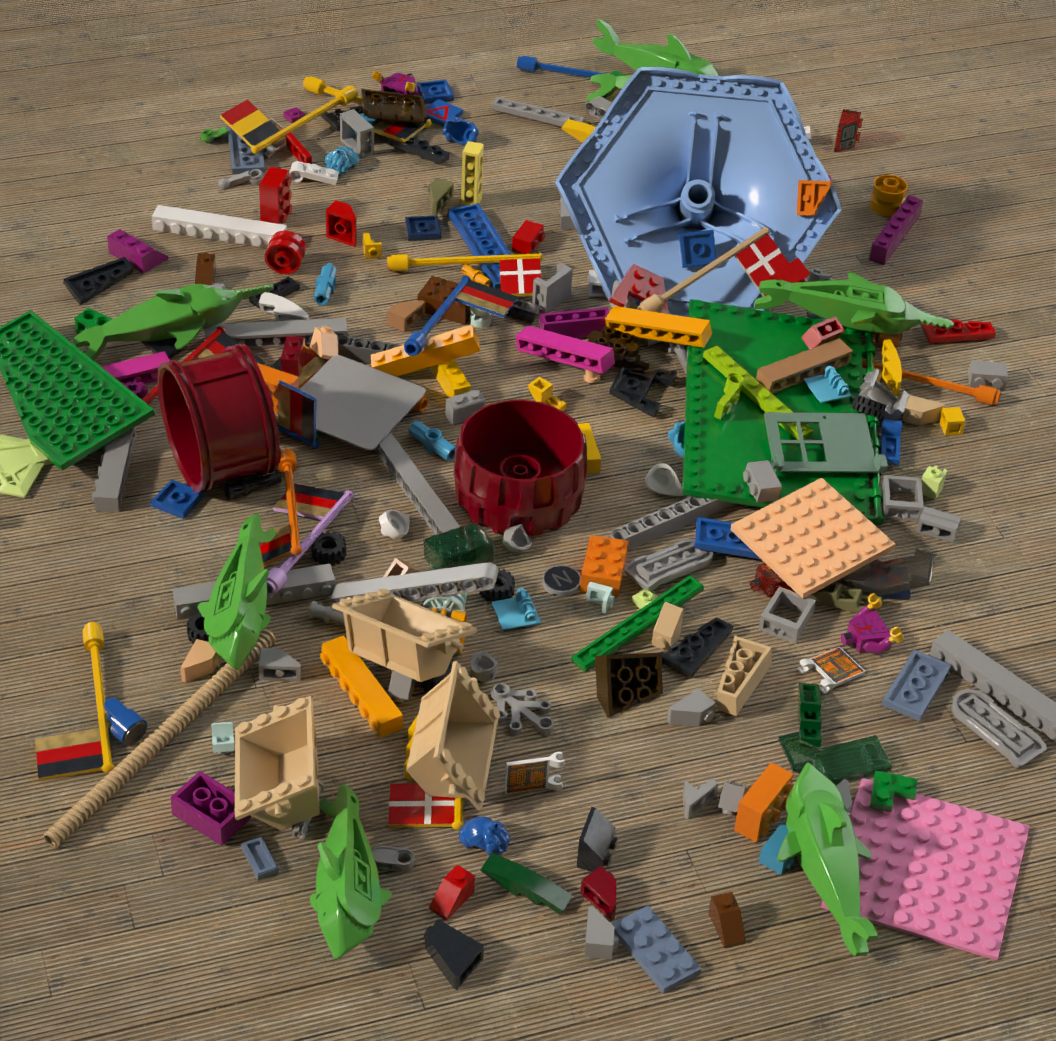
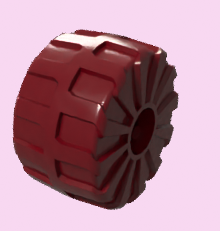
M524 399L491 403L480 408V410L463 422L460 436L456 442L454 478L458 505L464 506L469 513V519L476 525L482 523L491 527L493 533L504 535L506 529L522 524L528 537L539 536L543 534L544 530H557L570 521L571 515H574L580 509L587 478V441L577 421L569 414L550 404Z

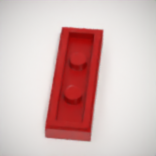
M291 132L286 133V147L299 162L312 164V155Z

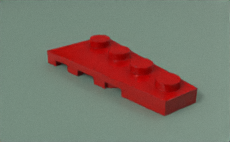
M952 319L954 325L949 328L939 327L938 325L933 326L932 324L926 325L925 323L920 324L929 343L995 339L996 336L991 322L968 321V323H963Z

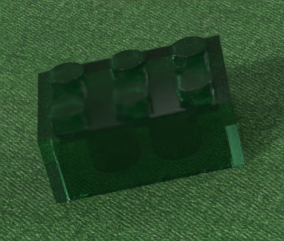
M476 522L423 539L424 558L434 570L494 561L493 541Z

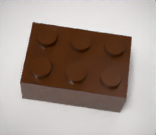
M431 276L418 293V301H425V313L434 315L459 283ZM455 301L442 318L465 325L470 318V306Z

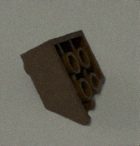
M661 652L595 656L597 698L607 718L663 694Z

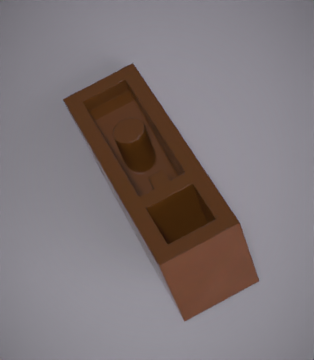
M198 253L195 284L214 285L216 274L215 254Z

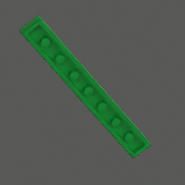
M691 575L571 656V661L582 671L587 672L595 666V656L613 654L655 625L665 602L681 607L704 591V585Z

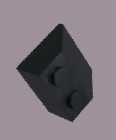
M591 807L579 838L576 867L591 872L600 866L603 868L605 866L609 867L612 857L610 851L615 850L618 838L614 837L615 827L595 807Z

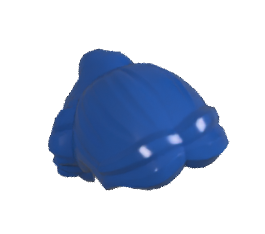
M453 116L447 120L442 134L446 136L448 142L455 141L460 145L466 146L468 141H477L479 130L473 122Z
M484 816L466 821L464 826L460 828L459 840L466 848L476 846L486 850L488 855L493 853L501 856L503 851H506L510 842L509 832L505 829L504 824L499 821L494 822Z

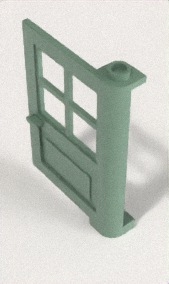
M764 413L772 456L771 466L775 472L885 473L888 467L884 454H876L874 457L865 413ZM777 423H796L799 440H780ZM800 423L819 424L822 440H804ZM782 445H800L803 462H785ZM805 445H823L827 462H808Z

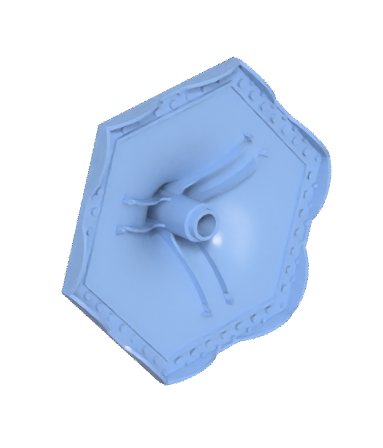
M665 67L639 68L621 89L605 116L591 135L576 150L555 181L608 301L612 295L614 281L618 280L621 283L623 277L633 264L663 277L665 292L704 268L705 266L682 268L679 233L714 230L717 259L762 230V227H767L770 231L769 236L789 263L796 258H799L804 263L842 211L839 199L832 185L815 216L797 215L798 181H830L811 146L798 110L784 83L780 80L760 76H712ZM734 256L668 299L667 305L669 314L688 317L690 299L754 309L755 299L763 296ZM633 298L636 301V303L640 306V303L642 301ZM769 308V309H756V310L769 311L770 308Z

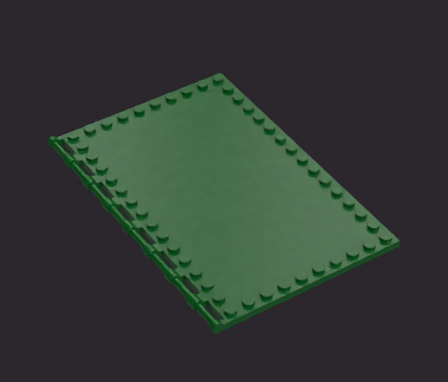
M690 299L688 317L710 320L712 335L704 348L687 345L682 495L712 500L718 499V501L764 508L823 478L874 525H882L884 523L881 504L883 501V490L880 486V476L882 473L775 472L782 486L778 500L756 502L754 496L750 493L747 482L744 481L743 472L746 470L748 462L768 460L771 464L772 456L764 419L765 411L740 391L739 400L736 405H732L730 412L725 414L721 420L714 417L717 403L725 394L724 387L727 378L703 357L705 350L718 346L756 379L759 368L810 350L801 337L811 326L824 320ZM843 326L845 331L839 337L853 350L849 364L836 369L837 374H840L845 384L849 386V392L852 397L820 403L805 382L773 393V395L793 413H863L851 407L856 394L859 395L861 392L860 386L863 384L864 377L868 372L876 370L873 360L875 347L872 342L874 332H866ZM861 335L865 336V346L861 345ZM862 358H866L867 368H862ZM866 415L875 457L880 451V440L878 439L877 432L879 418ZM806 423L814 432L811 437L804 440H822L819 424ZM778 424L780 440H796ZM782 445L785 462H803L800 445ZM805 445L808 462H827L823 445ZM868 477H873V489H868ZM869 502L874 503V515H870Z

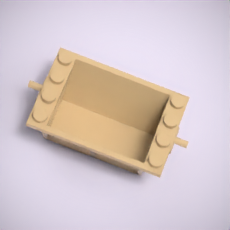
M378 589L376 593L366 592L364 596L355 595L353 598L340 599V602L332 605V608L344 614L349 652L419 682L444 675L453 654L457 649L462 650L464 648V645L460 643V638L477 633V629L471 627L470 623L459 622L391 594L387 589Z
M457 661L453 662L451 673L421 699L406 771L428 796L468 798L479 811L482 810L485 800L486 784L500 712L496 706L494 707L490 703L488 695L486 693L483 694L479 689L477 679L470 678L466 668L461 667Z
M312 696L299 698L287 706L279 707L275 705L273 706V712L261 714L256 719L242 722L238 727H235V819L239 820L250 815L279 830H283L319 815L318 756Z

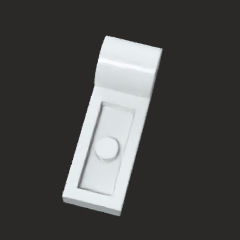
M296 161L291 165L289 177H291V181L296 183L301 182L303 177L336 186L339 171L316 164Z

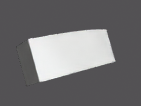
M267 292L261 294L259 300L261 312L274 314L276 321L310 320L309 315L302 308L286 298Z

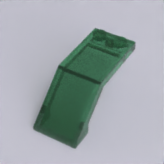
M799 732L778 737V741L792 771L800 774L805 764L810 763L835 785L841 783L844 779L849 782L874 776L875 771L890 772L892 769V765L877 735L824 748L801 741Z

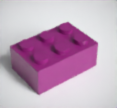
M201 771L170 797L172 815L221 846L251 819L249 815L236 820L235 792Z

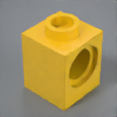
M960 407L942 408L939 422L944 435H962L965 419Z

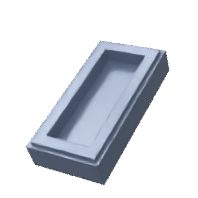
M262 837L241 843V849L257 880L279 873V868Z

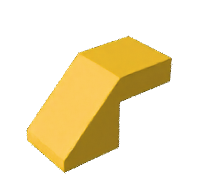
M538 377L528 384V389L535 401L550 404L562 411L566 409V403L553 396L552 383Z

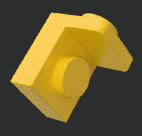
M363 233L365 259L382 257V243H374V239L371 240L370 233Z

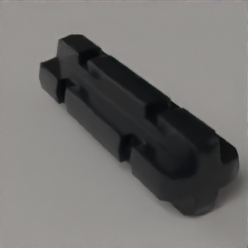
M516 307L511 308L506 314L516 319L526 320L529 323H533L536 317L535 313H527L526 310Z

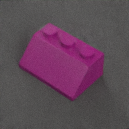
M121 229L107 236L109 253L118 259L126 257L133 268L143 274L169 259L166 254Z

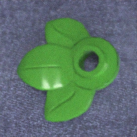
M225 126L217 130L208 128L201 132L200 139L206 143L212 142L215 137L227 134L229 129H226Z

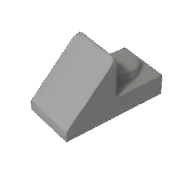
M710 779L707 783L701 784L696 789L687 781H684L683 806L684 816L687 820L716 798L718 782Z

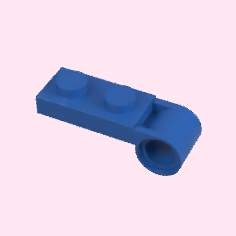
M883 419L881 454L886 456L888 465L899 466L902 421Z

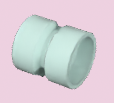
M470 306L471 325L477 328H486L491 325V313Z

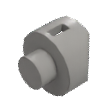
M522 524L510 527L504 532L502 542L510 552L517 553L530 548L532 543Z
M486 651L473 654L470 665L471 676L480 682L493 680L498 672L497 661Z

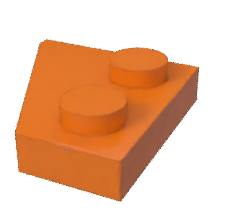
M799 180L797 215L815 216L833 181Z

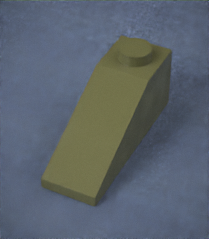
M435 178L429 184L428 192H430L429 201L432 216L436 217L452 199L454 182Z

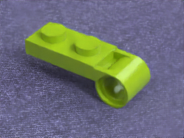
M738 373L728 374L724 387L725 394L717 403L714 417L721 420L725 414L730 412L732 405H736L744 380L742 375Z

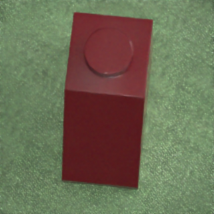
M600 866L581 880L580 894L612 921L615 919L617 879L611 872H607Z

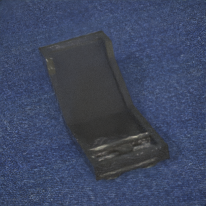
M916 549L913 556L887 562L874 560L835 582H841L842 585L861 589L872 594L875 593L879 596L928 586L931 583L935 554Z

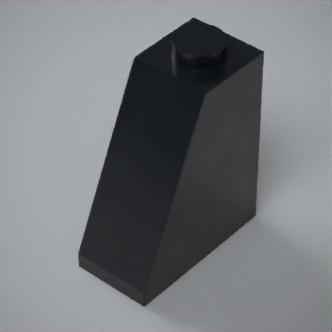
M439 919L425 931V950L451 986L458 990L483 960L484 945Z

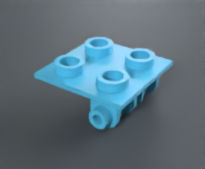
M827 366L823 375L803 379L820 403L852 397L849 392V386L845 384L840 374H837L834 367Z
M523 588L517 590L515 598L492 602L503 631L541 624L532 599L528 595L527 590Z

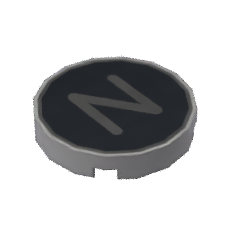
M556 565L548 568L543 573L542 585L549 594L553 595L554 593L558 594V597H567L579 591L581 576L576 569L566 565Z

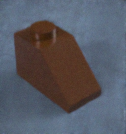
M733 892L711 896L708 913L723 947L729 948L746 944L741 910Z

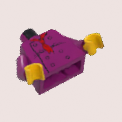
M378 71L373 72L372 79L377 80L381 84V91L418 95V86L415 84V78L411 73L405 75L397 72L390 77L384 78L382 73Z
M873 593L868 597L869 605H865L850 620L847 633L841 634L842 644L844 646L853 644L858 653L881 654L884 651L890 650L894 641L900 643L904 639L899 627H894L889 631L877 611H872L873 608L877 609L882 605L881 599H877V595Z

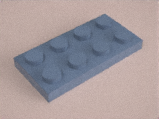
M914 650L885 695L882 706L920 722L949 674L952 665Z
M649 905L612 923L615 927L614 934L616 937H618L620 942L663 994L701 974V967Z

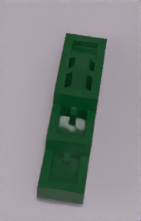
M798 684L800 746L821 747L822 721L819 684Z
M493 853L489 855L480 869L481 872L513 895L517 896L521 893L537 906L542 902L559 915L573 896L533 870Z

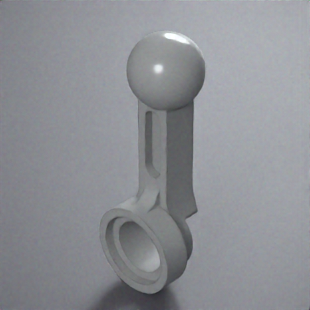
M254 169L251 172L248 170L230 178H221L218 181V187L220 189H228L246 181H249L252 185H259L264 177V173L259 169Z

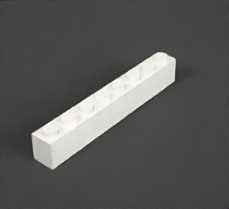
M158 205L152 215L153 230L263 248L268 247L272 235L276 232L287 231V225Z

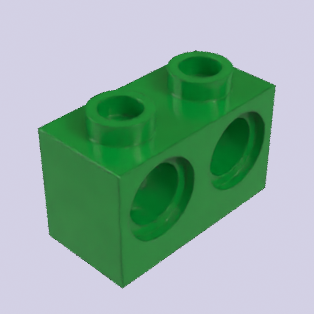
M88 307L74 318L76 332L81 333L94 326L104 325L111 321L112 318Z

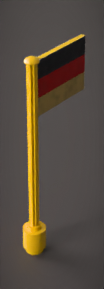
M307 76L303 81V88L317 95L328 93L335 96L336 92L339 91L327 86L324 80L313 76ZM357 96L356 99L352 101L354 103L362 105L361 97ZM428 119L424 124L412 123V121L408 123L397 120H382L374 126V133L405 143L423 128H429L431 120Z
M96 622L87 623L82 630L84 649L91 652L99 728L36 738L35 746L39 781L101 770L109 773L115 767L112 764L107 713L104 708L105 696L99 653L105 646L102 627Z

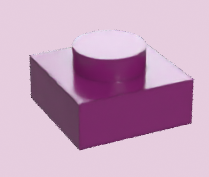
M297 107L283 112L284 118L291 124L305 116Z

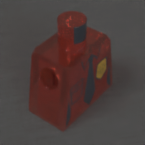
M766 563L756 568L755 579L750 581V587L753 592L762 589L769 598L774 596L779 587L795 592Z

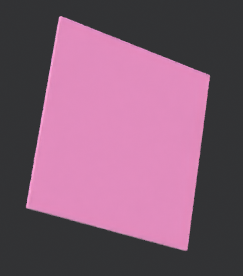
M862 778L852 807L851 822L855 836L871 851L872 856L870 859L858 857L860 916L867 918L871 923L997 960L1030 826L917 793L915 800L894 796L891 812L870 808L873 781ZM822 901L821 908L829 910L824 901Z

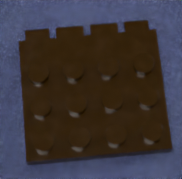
M361 89L363 114L367 118H381V120H397L408 123L412 121V123L417 124L427 122L423 96Z

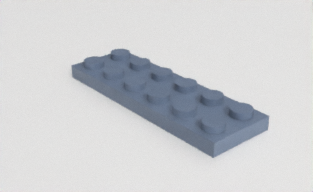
M227 125V129H229L228 138L232 174H241L248 170L251 172L254 169H259L265 173L263 151L261 150L258 154H253L251 147Z

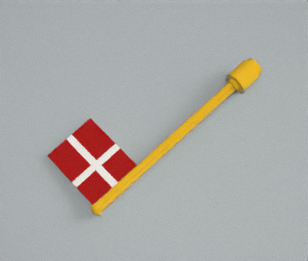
M540 252V254L411 259V257H408V254H398L387 257V267L392 272L408 271V268H412V266L499 263L501 291L514 296H533V280L537 277L541 278L540 262L543 260V254Z
M418 783L390 784L388 828L452 827L454 830L460 831V828L464 826L463 798L428 796Z

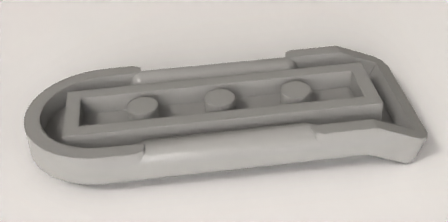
M686 539L653 554L633 559L625 565L624 571L640 587L651 592L661 584L708 566L712 562L713 551L695 549V540Z
M963 690L954 696L951 707L954 716L1004 755L1016 769L1021 768L1047 749L1046 744L1038 734L1029 727L1023 726L996 705L994 700L985 693L977 690Z

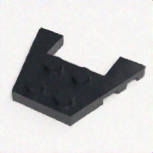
M622 367L610 387L609 394L655 418L661 403L645 399L654 382L672 386L677 378V371H671L670 373H662V370L644 372V369Z

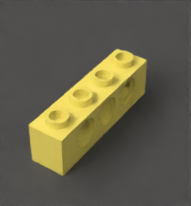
M468 141L463 150L461 206L477 204L482 199L484 144Z

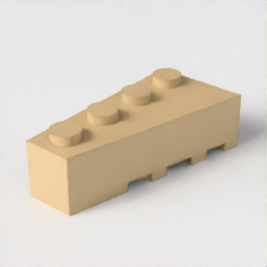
M734 636L733 646L729 652L730 656L726 662L725 672L722 675L717 695L718 710L737 716L772 666V647Z

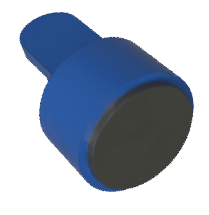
M109 698L104 702L107 719L112 723L111 733L123 745L127 746L138 742L147 730V722L134 709H127L116 698Z

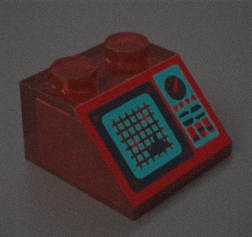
M842 110L834 152L853 148L856 141L860 140L861 132H858V130L862 128L863 123L861 112Z

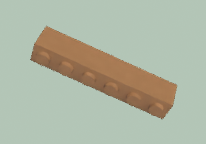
M840 338L829 341L823 345L759 368L756 380L773 394L804 382V378L825 374L827 366L838 369L848 365L853 350Z

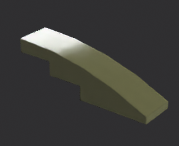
M833 582L807 596L816 600L817 603L858 613L865 605H869V596H863L861 589L842 588L841 582ZM873 608L872 611L876 610L879 613L880 608Z

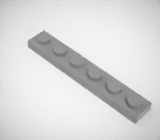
M497 97L492 103V110L553 124L558 127H562L568 119L584 123V117L502 97Z

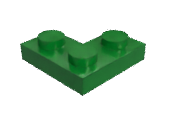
M875 771L870 808L891 812L894 796L915 800L918 779Z

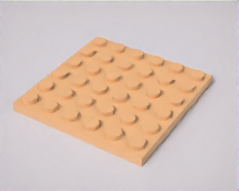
M823 478L731 524V531L802 599L895 550L896 545Z

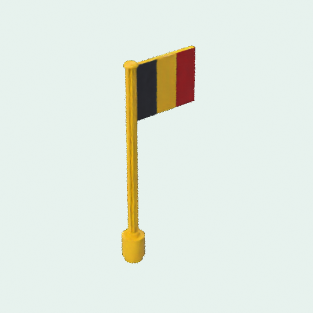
M346 86L336 92L335 99L281 131L248 99L221 114L220 118L251 147L253 154H258L259 151L285 137L286 133L295 131L338 104L345 106L354 101L358 96V91L354 86Z

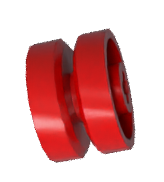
M278 231L270 239L264 254L265 262L274 272L285 275L293 274L302 263L306 252V244L298 234L292 231Z

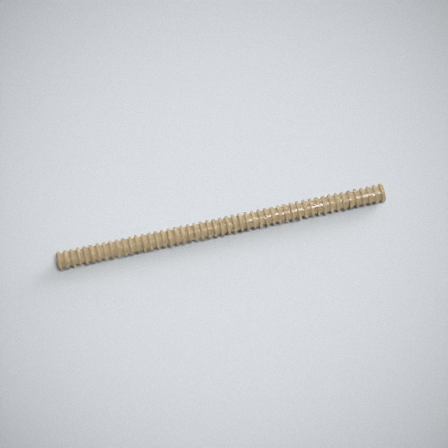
M263 629L260 632L256 645L239 670H235L226 663L220 671L213 675L187 702H184L174 714H171L144 742H141L117 767H114L113 771H110L104 779L96 784L72 809H69L58 822L54 823L43 834L47 844L58 848L65 839H68L74 833V830H77L79 826L87 821L88 817H91L102 804H105L111 796L119 791L120 787H123L151 758H154L164 746L172 741L198 714L205 710L219 694H222L248 667L255 663L260 657L261 648H270L276 642L274 634L267 629Z

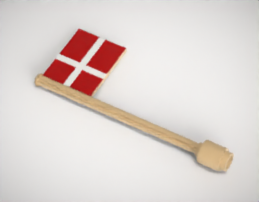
M762 227V230L663 295L657 296L653 294L641 302L638 310L661 311L664 309L665 301L734 256L758 290L760 282L768 280L771 275L789 264V262L769 236V229Z

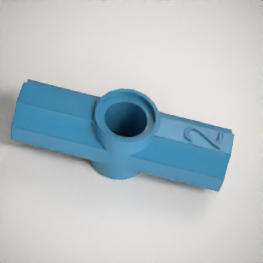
M327 263L322 267L321 274L316 279L314 302L320 306L329 303L331 293H334L337 268L331 263Z
M417 420L412 423L408 433L423 443L427 452L437 453L449 462L454 460L456 447L442 438L440 430L430 429Z

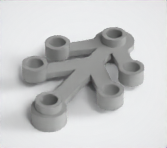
M497 683L491 689V697L497 701L500 716H503L499 717L498 723L502 724L507 721V712L504 710L505 702L511 706L509 732L513 735H518L522 731L520 714L536 725L537 731L541 735H550L553 732L554 721L550 717L540 718L529 709H539L540 713L548 714L551 711V702L548 700L535 701L537 693L534 689L511 690L505 683ZM515 698H524L525 701H517Z

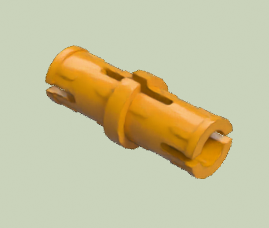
M465 264L462 267L461 272L469 276L472 281L489 287L492 285V280L484 276L480 270H475L469 264Z

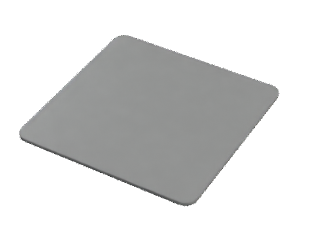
M340 355L333 356L300 389L317 398V431L365 450L375 449L426 393L425 388Z

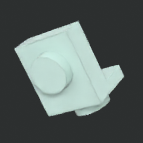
M589 582L586 601L602 605V613L606 614L608 608H612L614 603V596H612L613 587Z
M213 723L211 725L213 753L228 754L230 751H235L233 723Z

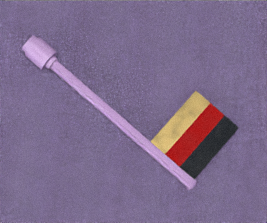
M294 484L297 515L321 521L300 544L302 547L300 555H290L280 568L274 567L269 571L266 579L268 596L276 594L287 582L286 573L346 504L354 499L352 491L346 490L342 493ZM286 493L273 506L274 511L288 513Z

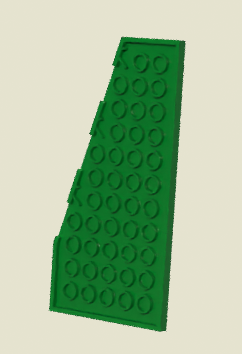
M32 310L0 327V372L30 443L60 470H65L155 415L153 408Z

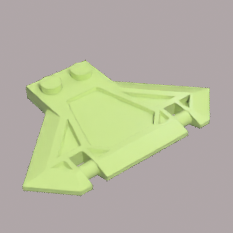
M0 434V493L25 498L43 467L52 464V462L30 443L29 439Z

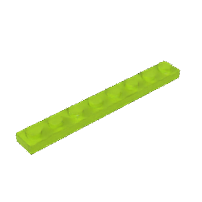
M715 346L704 351L703 357L726 378L730 373H738L743 376L744 380L741 391L765 412L793 413L721 348ZM778 423L796 440H799L796 423ZM800 423L803 439L811 437L814 430L806 423Z

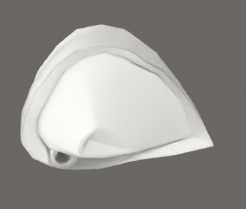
M658 463L649 470L645 478V484L649 490L662 495L684 496L682 495V487L677 475L669 465Z
M390 509L379 517L381 533L384 536L397 541L408 533L409 515Z

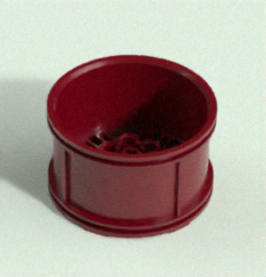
M245 344L228 346L223 353L184 363L172 360L160 364L157 374V386L165 431L176 464L187 485L193 489V492L207 491L215 483L255 472L259 475H266L277 470L281 462V448L273 409L274 403L268 384L266 385L251 350Z

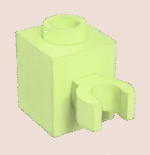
M929 466L921 478L922 494L936 500L943 489L947 469L941 471L937 469L938 466Z

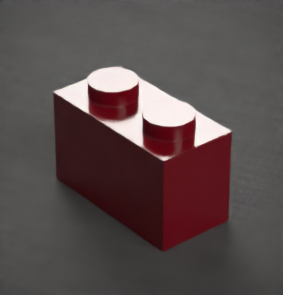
M286 337L280 358L281 371L300 377L306 356L305 337Z

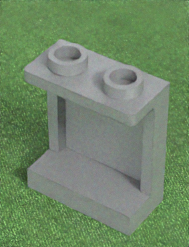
M560 262L557 264V274L547 281L539 277L533 280L532 303L541 306L539 312L543 314L548 313L571 296L572 268Z
M878 369L868 372L863 379L865 382L860 386L861 392L859 395L887 405L883 417L889 420H896L904 412L909 394L903 391L898 397H895L890 390L876 380L879 374Z

